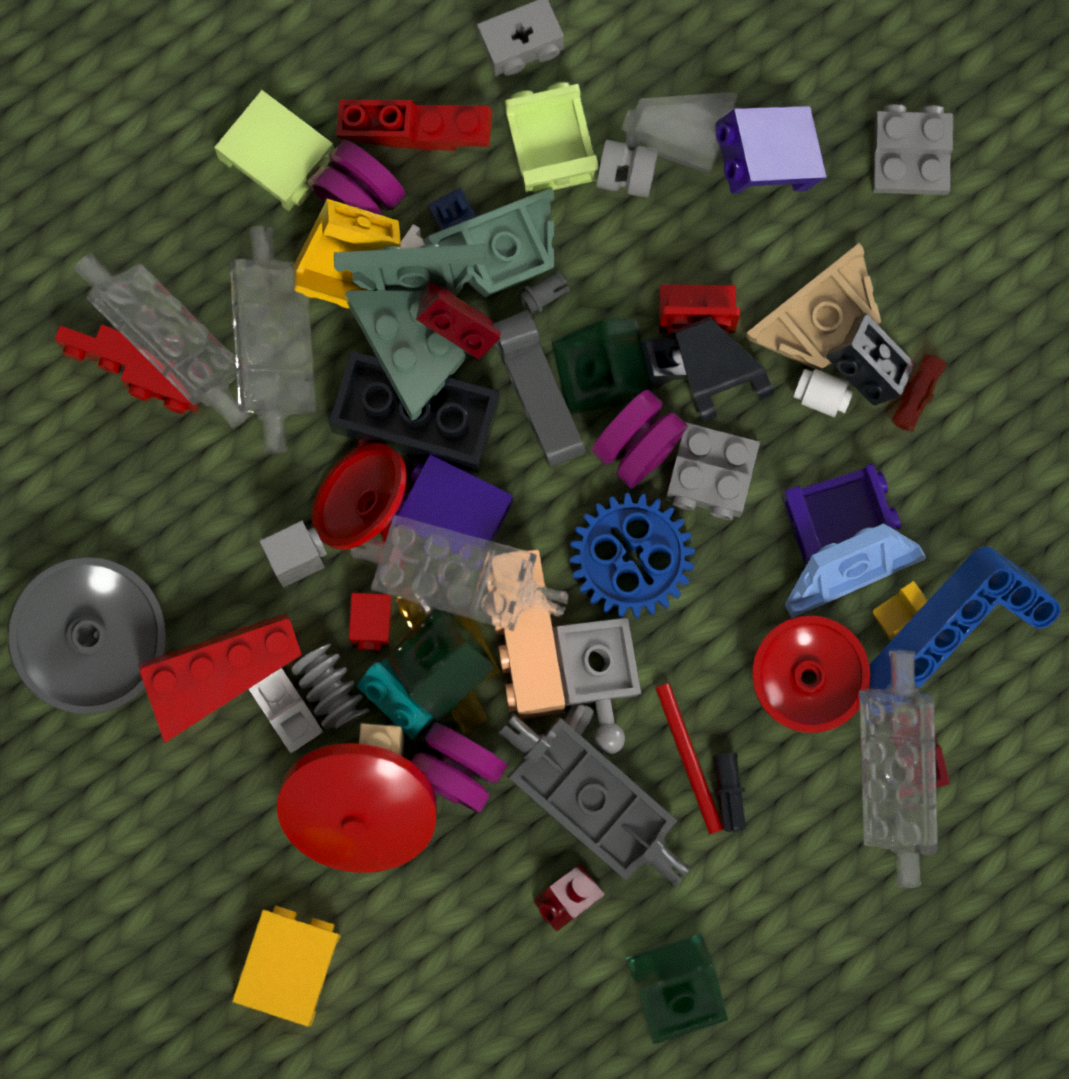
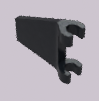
M710 316L674 330L691 389L692 402L696 413L699 412L702 422L717 417L710 396L748 381L752 390H756L759 400L774 395L765 368Z

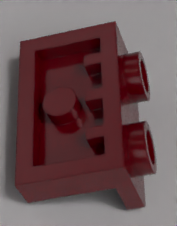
M432 281L422 290L416 320L461 349L480 359L500 339V330L491 325L493 320L488 318L482 311L474 309L458 299L449 290L441 288Z

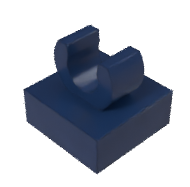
M461 188L427 204V208L439 231L476 217Z

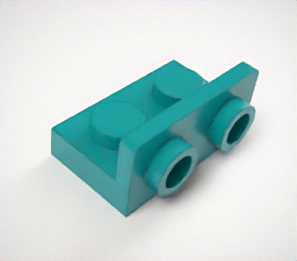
M390 656L381 663L375 662L357 684V687L368 699L383 711L397 727H401L411 740L433 723L445 710Z

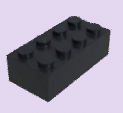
M351 351L329 425L332 433L369 443L385 444L396 451L428 459L429 455H432L457 468L479 474L500 404V392L447 377L442 389L424 405L419 417L411 421L379 360L373 356Z

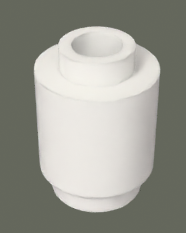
M804 369L794 398L802 400L801 405L835 418L838 411L846 412L853 392L847 390L848 381L817 369L814 372Z

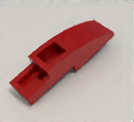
M339 100L336 136L340 139L373 145L433 151H456L457 147H489L492 109L489 106L415 105L412 100Z
M102 324L96 338L60 325L54 340L63 349L62 354L66 357L83 362L85 357L99 362L97 366L100 369L119 375L120 370H122L123 374L120 380L129 389L127 393L137 399L148 402L150 397L164 401L163 407L173 412L185 414L186 410L197 413L199 405L182 379L160 357L138 341Z

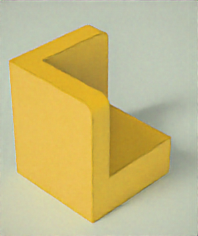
M912 581L895 596L875 608L872 614L891 641L928 600L916 583Z

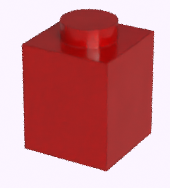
M352 593L349 640L351 644L358 645L359 651L380 652L381 646H390L393 601L391 595Z

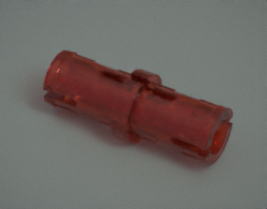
M931 354L924 355L912 382H907L904 388L905 395L891 420L895 426L907 432L914 431L926 404H930L934 398L932 392L947 366L943 360Z

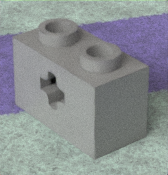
M536 0L477 24L478 39L494 76L503 73L506 76L516 74L525 68V64L537 59L540 62L548 61L556 57L560 50L564 49V35L548 0ZM522 36L524 40H528V43L522 44L520 39L516 40V37Z
M303 521L260 540L283 588L325 568L321 557L327 555L315 527L307 530Z

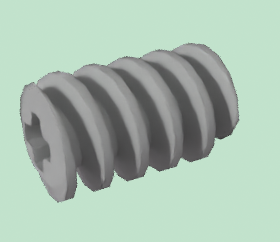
M328 644L302 657L292 667L291 671L294 675L305 674L299 682L302 689L313 688L306 697L308 701H321L315 707L314 712L317 716L328 715L323 720L322 727L324 729L336 728L334 731H338L360 720L370 710L369 708L356 709L355 706L363 697L361 694L349 696L348 692L355 683L354 681L341 682L340 679L348 670L346 667L333 668V665L340 656L339 654L326 655L325 652L332 645Z

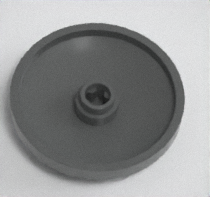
M82 557L68 559L55 563L39 572L25 585L16 598L7 626L9 656L23 684L31 693L55 708L78 714L109 711L124 705L145 689L138 663L163 655L166 632L163 613L149 586L128 568L116 562L100 558Z

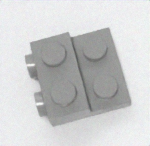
M887 105L884 107V111H877L874 119L873 193L948 195L950 192V154L953 150V114L944 113V108L940 106L923 107L921 113L906 112V107L903 105Z
M686 423L688 428L681 439L666 498L673 500V505L681 509L695 510L696 506L711 510L710 515L716 518L732 520L733 516L741 517L760 442Z

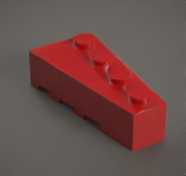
M284 613L140 662L138 667L163 741L166 743L302 654L290 618Z

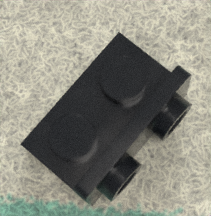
M867 313L855 318L844 343L830 349L826 355V358L874 406L901 396L915 365L907 354Z

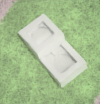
M282 668L249 688V691L290 753L323 733L321 727Z

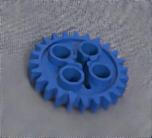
M629 493L625 494L624 504L621 505L612 496L609 500V509L606 510L599 503L595 505L598 515L596 518L589 514L584 515L583 519L588 525L587 529L583 527H576L575 533L582 538V541L571 542L570 548L580 552V555L571 557L569 562L571 565L581 566V569L573 573V580L585 579L586 582L581 586L580 593L583 594L592 590L594 594L590 604L593 606L600 600H603L605 602V614L615 606L618 607L620 619L623 618L627 609H632L633 616L637 620L642 608H646L652 617L655 615L656 603H659L664 609L669 608L666 596L670 595L676 599L681 597L676 584L688 586L690 580L682 572H689L694 569V564L685 561V558L694 555L695 549L684 547V544L691 539L692 535L691 533H679L685 521L684 519L675 522L670 520L674 511L672 507L664 513L659 511L660 499H657L650 507L646 505L645 494L641 495L638 504L632 503ZM639 521L646 526L648 533L643 538L635 539L627 533V525L631 522ZM616 528L620 532L626 546L632 553L640 552L638 562L642 569L652 578V585H648L645 582L641 572L632 560L624 561L625 548L613 536L611 529ZM600 543H609L615 548L616 555L610 560H602L596 556L594 549ZM654 553H663L668 557L670 565L664 570H655L650 566L648 558ZM623 574H630L636 578L638 587L634 591L624 592L618 588L616 584L617 578Z

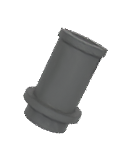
M556 271L553 275L531 288L529 286L523 287V292L519 294V299L525 310H528L530 314L533 312L539 314L542 312L543 306L569 293L570 290L568 285H563L566 283L564 277L560 272Z

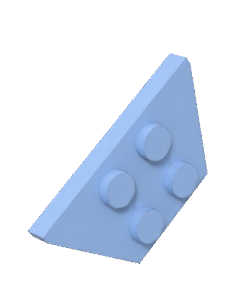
M885 524L875 528L862 529L854 537L839 544H828L821 548L818 553L812 555L786 600L785 607L792 619L926 559V556L919 544Z

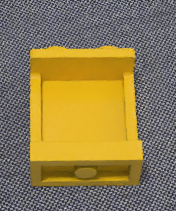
M327 199L293 266L294 290L310 298H319L338 304L341 307L349 308L345 300V292L350 290L368 291V289L361 288L353 282V273L348 269L341 272L335 270L334 253L381 250L389 246L400 247L399 221Z
M275 905L273 913L263 910L232 1002L311 1027L328 968L341 935L333 933L334 924L312 918L310 925L295 920L297 912Z

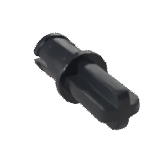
M724 753L713 756L718 790L714 791V795L719 796L722 827L725 832H737L744 830L746 827L742 793L745 792V787H741L737 761L738 753Z

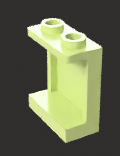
M557 83L548 87V91L534 94L532 91H521L513 94L511 99L505 101V113L525 196L536 194L551 187L552 190L598 180L600 168L597 156L593 153L581 104L579 84Z
M263 90L260 91L214 147L219 160L229 167L234 165L279 199L282 206L288 211L295 204L300 206L308 198L312 189L309 187L307 180L320 166L333 167L330 159V154L334 150L333 143Z

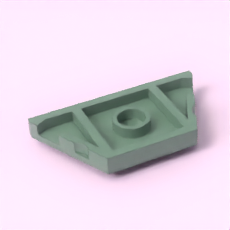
M552 187L429 235L423 242L425 245L435 244L440 247L484 244L485 261L483 264L476 263L474 265V275L468 281L484 297L547 273L554 268V249L551 245L554 236V221H551V201L554 200Z
M426 244L420 248L407 249L389 246L381 250L334 253L335 270L341 272L348 269L353 273V282L369 291H422L432 281L441 288L449 290L455 296L463 289V284L468 282L474 275V265L476 263L483 264L485 261L484 244L442 247L435 244Z
M350 290L345 292V300L411 421L417 419L424 405L433 395L436 396L445 385L447 377L454 374L464 362L465 353L463 349L416 320L422 291Z

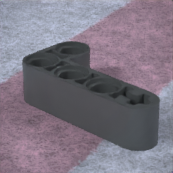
M522 311L491 324L501 332L500 339L495 343L548 466L552 468L585 454L584 444L542 351L539 333L529 311Z

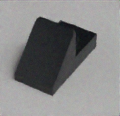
M676 338L645 339L641 341L653 389L659 388L672 380L687 379Z

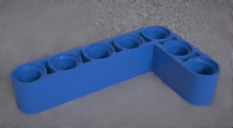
M989 546L981 547L975 550L869 664L870 683L868 694L882 711L893 712L905 705L998 603L1038 629L1048 627L1056 621L1061 611L1060 604L1032 575L994 548Z

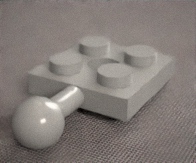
M628 618L552 628L565 706L595 702L600 726L595 731L594 743L605 754L618 752L625 743V734L620 726L614 724L611 700L635 697L641 694ZM592 651L599 653L603 657L604 668L601 672L593 670L589 665L588 657Z

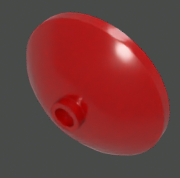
M366 444L348 453L331 469L317 492L312 510L313 528L315 527L323 543L338 550L351 549L372 540L387 527L397 513L405 493L406 467L400 454L385 444Z
M801 616L781 623L764 638L753 661L752 681L759 703L765 712L777 723L797 732L821 733L841 726L860 709L869 689L870 667L862 644L845 626L825 617ZM804 671H810L815 675V682L813 684H805L802 681L801 675Z

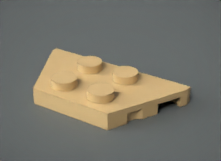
M858 243L750 329L746 333L748 340L813 369L823 371L832 364L826 358L828 351L844 343L856 317L867 313L880 325L879 310L874 301L871 278L867 273L863 257L864 250L861 244Z

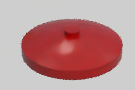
M346 743L326 746L312 751L291 766L280 786L277 815L280 826L288 840L310 859L337 870L371 873L401 866L424 850L435 830L437 799L427 777L406 758L377 746Z

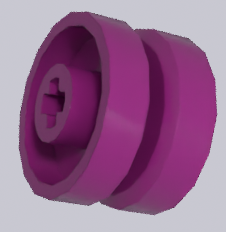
M347 140L341 141L330 154L331 163L334 168L320 166L307 180L309 187L324 204L327 199L378 215H382L380 208L394 210L406 196L405 190L398 180L380 162L365 150Z
M649 389L644 390L619 413L591 449V453L605 465L616 462L627 452L618 465L617 476L630 488L639 484L666 459L688 428V425L675 413L666 414L654 423L661 413L662 401Z
M434 722L424 740L431 750L442 756L441 760L427 753L420 752L415 754L411 763L427 777L436 794L456 805L459 803L480 814L490 795L486 788L473 780V777L476 776L491 784L499 783L508 765L468 738Z

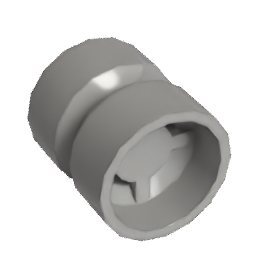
M606 140L596 188L617 192L623 187L626 188L629 195L649 198L658 150L637 146L632 151L629 150L626 143ZM619 166H629L628 172L618 169Z

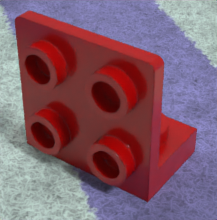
M660 284L659 332H667L668 337L676 338L675 329L710 316L727 333H735L740 318V308L736 307V285Z

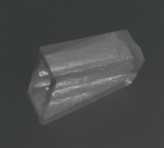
M727 92L639 99L636 110L629 108L623 122L622 130L627 132L626 144L634 148L641 146L658 150L657 156L710 174L720 149V144L716 139L715 124L719 119L735 109L738 95Z

